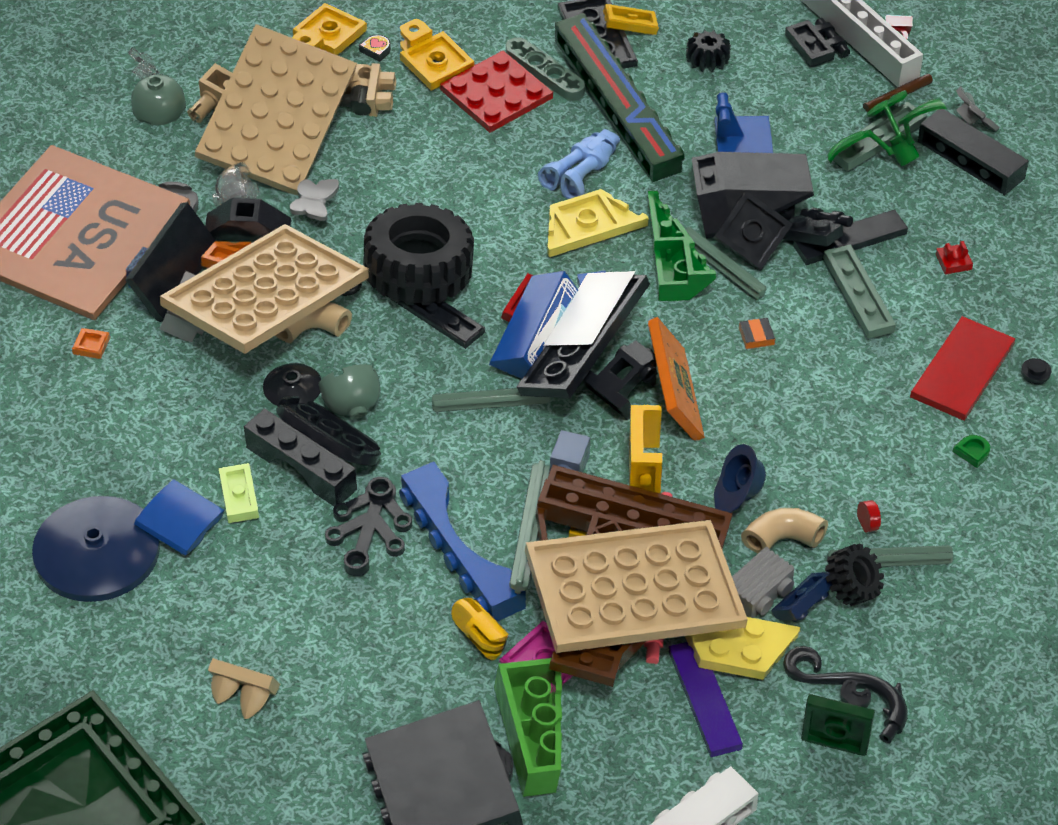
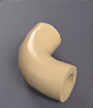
M329 302L275 336L287 343H292L305 330L319 328L338 337L349 327L352 313L336 303Z
M779 508L765 512L751 522L742 532L741 538L744 545L756 553H759L765 547L770 549L777 541L783 539H794L815 548L826 534L828 521L814 513L799 508Z

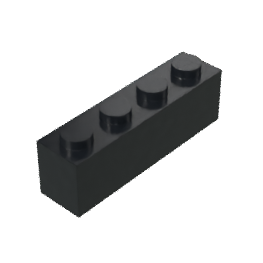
M945 109L937 110L920 123L918 143L1004 196L1025 179L1029 160Z

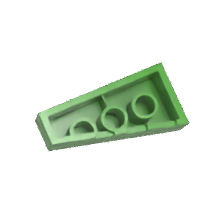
M551 658L498 664L494 690L523 797L556 793L561 773L562 680L561 672L549 669Z

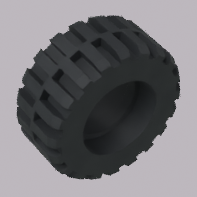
M406 203L400 204L395 209L390 207L383 214L379 213L365 230L363 266L369 269L367 281L373 288H376L379 294L384 297L388 295L390 300L395 302L400 300L404 301L407 305L422 303V306L430 305L431 302L435 301L437 303L444 302L447 297L453 298L469 283L473 268L474 237L470 227L465 224V221L459 215L454 216L451 210L446 208L442 210L438 205L431 204L430 206H425L423 203L408 205Z

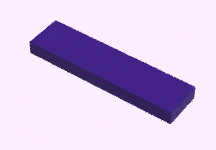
M688 642L669 646V655L710 757L742 750L743 743L713 670L698 667L693 656L694 650L689 646Z

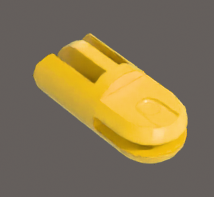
M473 598L457 600L451 610L452 619L485 657L490 660L497 659L501 655L509 635L507 631Z

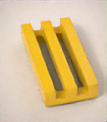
M605 4L603 14L605 15V21H607L606 28L651 35L657 34L659 27L654 11Z

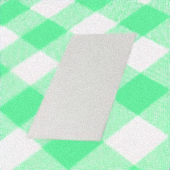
M635 271L588 273L543 346L592 344Z

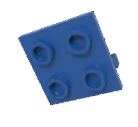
M724 92L717 95L718 104L715 108L718 117L714 118L717 152L773 153L769 116H735L732 106L728 102V94Z

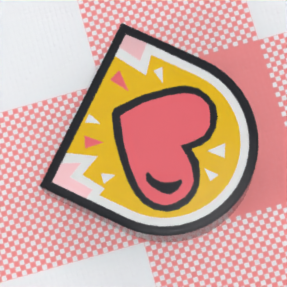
M384 35L369 36L359 44V52L379 62L391 51L390 40Z

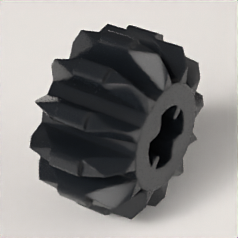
M704 29L702 33L694 32L693 37L688 39L686 46L687 62H691L692 68L700 66L701 72L709 68L713 73L715 67L723 70L724 65L728 64L730 60V40L725 39L723 33L716 34L715 30L707 32Z

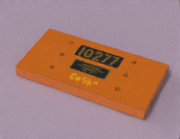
M655 317L648 321L667 412L692 440H701L705 436L685 348L658 317Z

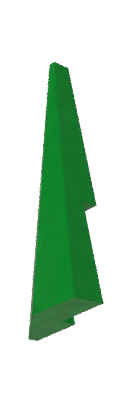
M648 191L647 200L658 301L691 300L716 280V271L710 269L706 264V257L698 253L695 248V242L679 220L671 216L670 208L667 204L663 205L659 199V193L657 191Z

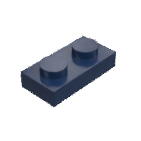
M811 573L771 610L775 618L779 621L792 620V622H797L806 617L810 607L824 600L829 595L828 591L830 590L829 587L832 586V582H827L826 576L830 575V573Z

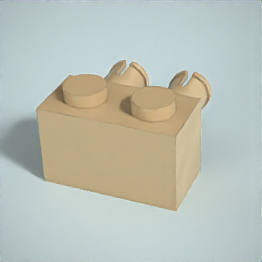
M215 63L199 80L201 98L187 111L193 121L196 120L197 123H201L207 114L216 108L232 72Z

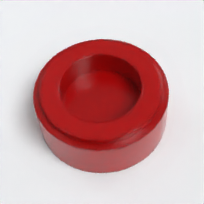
M873 500L859 502L857 517L864 532L877 531L881 525V514L878 505Z

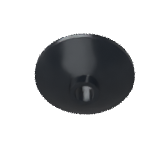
M299 363L284 364L273 369L266 376L263 382V392L265 397L276 406H278L280 399L284 396H297L301 398L300 403L307 405L308 401H314L321 392L318 384L321 381V377L310 366Z

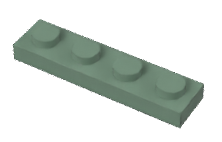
M906 102L891 111L900 132L904 134L903 124L899 125L898 121L916 108L910 102ZM887 114L860 130H871L888 146L891 145L889 140L896 136ZM926 114L916 116L909 122L910 132L920 128V123L927 119ZM866 137L841 151L833 161L848 172L884 149L872 138Z
M851 244L825 250L823 259L867 339L894 333L896 324Z

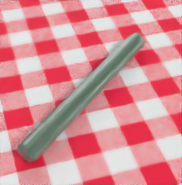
M543 460L532 465L509 583V587L514 589L517 594H520L521 591H526L529 587L531 570L525 554L526 542H534L538 538L536 522L537 503L546 478L548 479L550 473V466L545 465Z

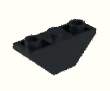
M231 198L207 213L205 226L215 240L254 242L284 224L291 227L292 220L291 217L262 199Z

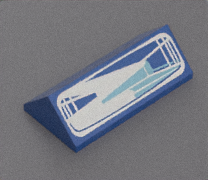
M565 271L531 276L489 365L521 379L525 376L546 347L543 346L578 292L577 287Z

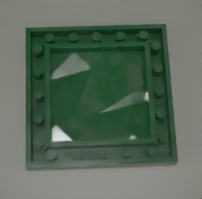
M94 690L0 747V825H206L203 819Z

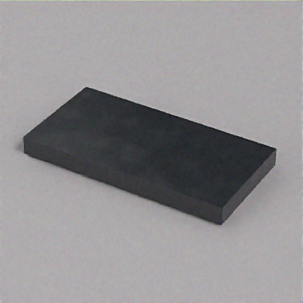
M571 0L558 3V10L562 20L584 13L588 20L595 24L598 34L607 41L611 53L619 58L623 69L638 66V60L625 31L606 28L607 21L604 19L603 10L605 4L612 5L611 0Z
M188 202L180 203L125 279L151 315L159 322H163L168 311L161 306L160 296L180 285L186 271L197 275L203 268L201 266V256L216 241Z

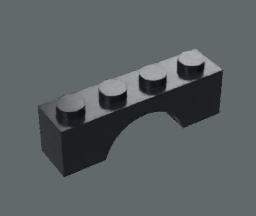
M264 408L244 425L247 449L268 463H271L274 459H280L292 465L308 482L312 492L332 506L344 502L357 490L355 467L331 453Z

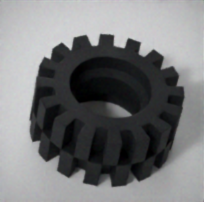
M853 544L835 551L827 559L829 565L825 566V571L829 572L830 575L826 576L827 582H832V586L829 588L831 592H837L835 597L838 600L843 599V604L855 606L872 600L881 594L880 589H883L884 583L880 582V580L884 579V573H879L878 570L882 568L881 563L876 564L877 556L875 553L870 555L871 549L868 547L863 548V544Z

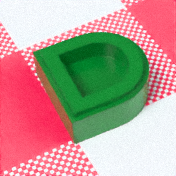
M969 435L953 447V453L978 468L989 457L990 444L981 436Z

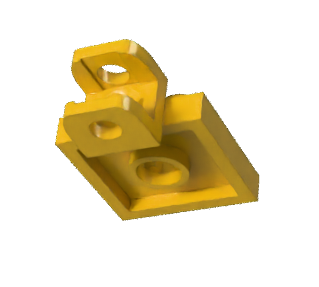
M324 3L293 28L292 38L338 55L367 31V22Z
M413 19L400 26V33L405 39L400 42L402 49L400 60L431 91L440 87L442 82L474 66V61L444 31L432 36V30L419 19ZM417 28L418 31L411 32L410 29Z

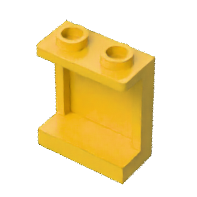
M631 405L629 485L661 493L662 453H643V448L660 447L662 407L659 405Z

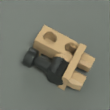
M357 64L339 106L350 107L356 115L360 116L369 114V116L377 117L378 110H392L393 94L392 92H382V90L396 89L395 72H381L380 64H372V66Z

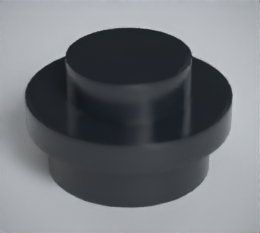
M1038 358L1026 360L1021 368L1022 376L1031 384L1046 382L1049 380L1052 372L1050 365Z

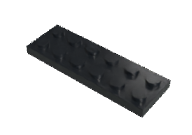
M633 275L592 344L546 346L517 385L520 396L571 398L649 287L650 282L647 275Z

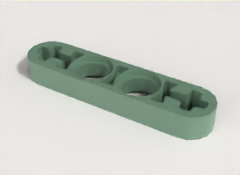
M512 38L507 41L506 53L547 87L570 101L579 100L584 96L585 83L579 76L523 38ZM532 61H539V62H541L542 64H540V65H531L530 62H532ZM558 74L560 77L550 78L548 75Z

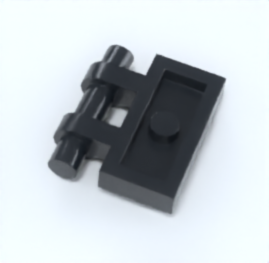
M823 18L817 19L815 26L809 20L786 27L785 36L810 67L834 60V55L837 52L842 58L850 54L847 42L842 36H838L835 33L834 26Z
M815 207L810 210L802 209L800 216L792 217L789 220L793 225L783 239L829 246L843 236V226H852L853 217L845 215L840 211L824 212L821 208Z

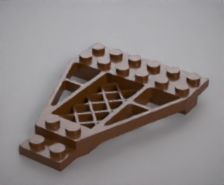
M552 465L548 479L546 478L538 499L536 522L539 541L548 540L545 520L585 530L587 532L586 535L711 520L723 550L733 513ZM646 641L556 653L554 649L549 669L613 687L618 670Z

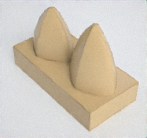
M212 658L208 671L213 675L211 689L217 704L229 699L237 691L239 685H242L240 706L244 719L254 716L264 706L270 694L276 695L280 683L272 676Z

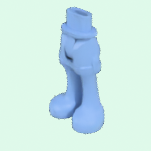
M603 129L600 133L594 132L591 136L585 137L581 142L572 146L569 155L559 161L550 162L539 170L538 180L540 184L551 191L561 185V192L567 199L583 195L585 193L582 181L584 176L591 170H600L609 162V157L615 152L616 145L620 142L619 136L607 129ZM576 163H580V164H578L577 166H575L574 168L570 169V168H571L573 165H575Z

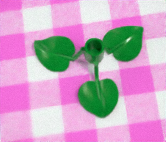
M906 90L901 91L890 97V99L878 103L867 112V116L872 117L885 110L896 134L895 137L889 140L891 143L890 147L871 130L859 131L833 145L828 152V161L831 164L836 155L866 137H870L885 149L889 156L894 154L899 165L904 166L920 156L913 144L915 142L911 137L909 122L921 114L947 108L940 98L924 102L898 121L899 125L903 124L905 134L901 133L890 110V106H894L907 96Z

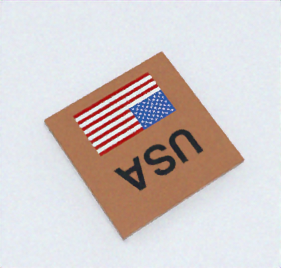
M50 145L0 201V281L87 318L96 320L126 284L125 279L180 203L188 202L190 205V200L179 194Z

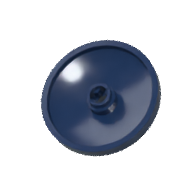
M93 496L73 501L53 512L42 523L35 535L32 556L39 578L50 590L71 600L96 602L119 597L140 585L150 575L157 563L160 541L134 525L135 519L142 512L143 508L131 501L118 497Z

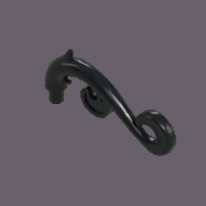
M795 647L785 655L783 666L788 677L803 683L842 685L840 689V699L842 702L867 708L871 702L870 690L881 696L888 705V709L883 708L887 718L884 722L885 728L879 735L883 742L891 743L895 735L900 734L904 729L908 719V709L903 698L901 683H897L894 687L877 676L860 672L805 674L796 667L801 661L811 663L815 673L820 672L822 667L820 655L811 647ZM857 689H865L862 692L856 691Z

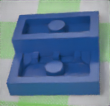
M173 479L147 504L135 519L134 525L186 556L201 543L205 532L218 523L223 516L224 509Z

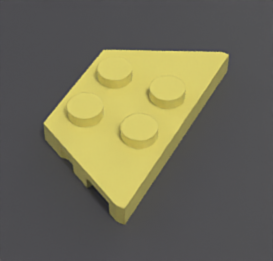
M602 189L550 205L548 256H556L648 226L649 218L644 213L641 215L633 213L629 210L627 203L614 199L611 194Z
M747 617L746 628L688 635L685 638L689 646L694 650L693 656L699 668L764 680L774 663H777L783 657L788 646L798 638L800 627Z

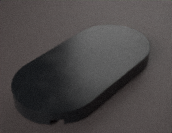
M284 396L280 399L276 413L282 420L344 460L365 466L377 464L381 455L380 447L369 436L313 401H308L306 405L300 403L301 398L297 396Z

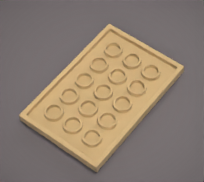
M255 24L195 150V157L287 193L298 195V185L308 177L355 72L357 63Z
M284 224L160 296V304L179 317L246 354L368 279L369 269Z
M711 520L526 542L525 554L556 653L746 628L748 619Z

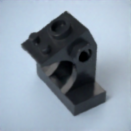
M637 340L628 346L623 345L618 349L615 357L598 375L590 370L583 379V383L590 391L628 420L630 419L631 404L627 398L632 389L641 381L649 382L652 386L656 385V375L658 372L655 354L650 348H645ZM631 366L632 370L623 380L616 376L622 369Z

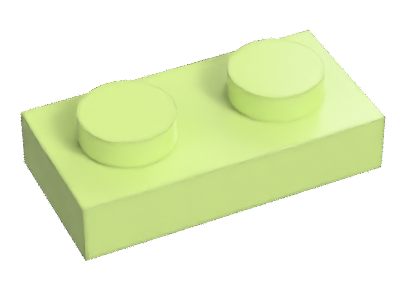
M249 463L219 468L228 523L259 518Z

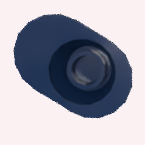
M746 444L737 445L726 456L714 490L715 509L732 513L744 501L750 500L763 488L766 480L765 467L757 459L756 453L751 446Z

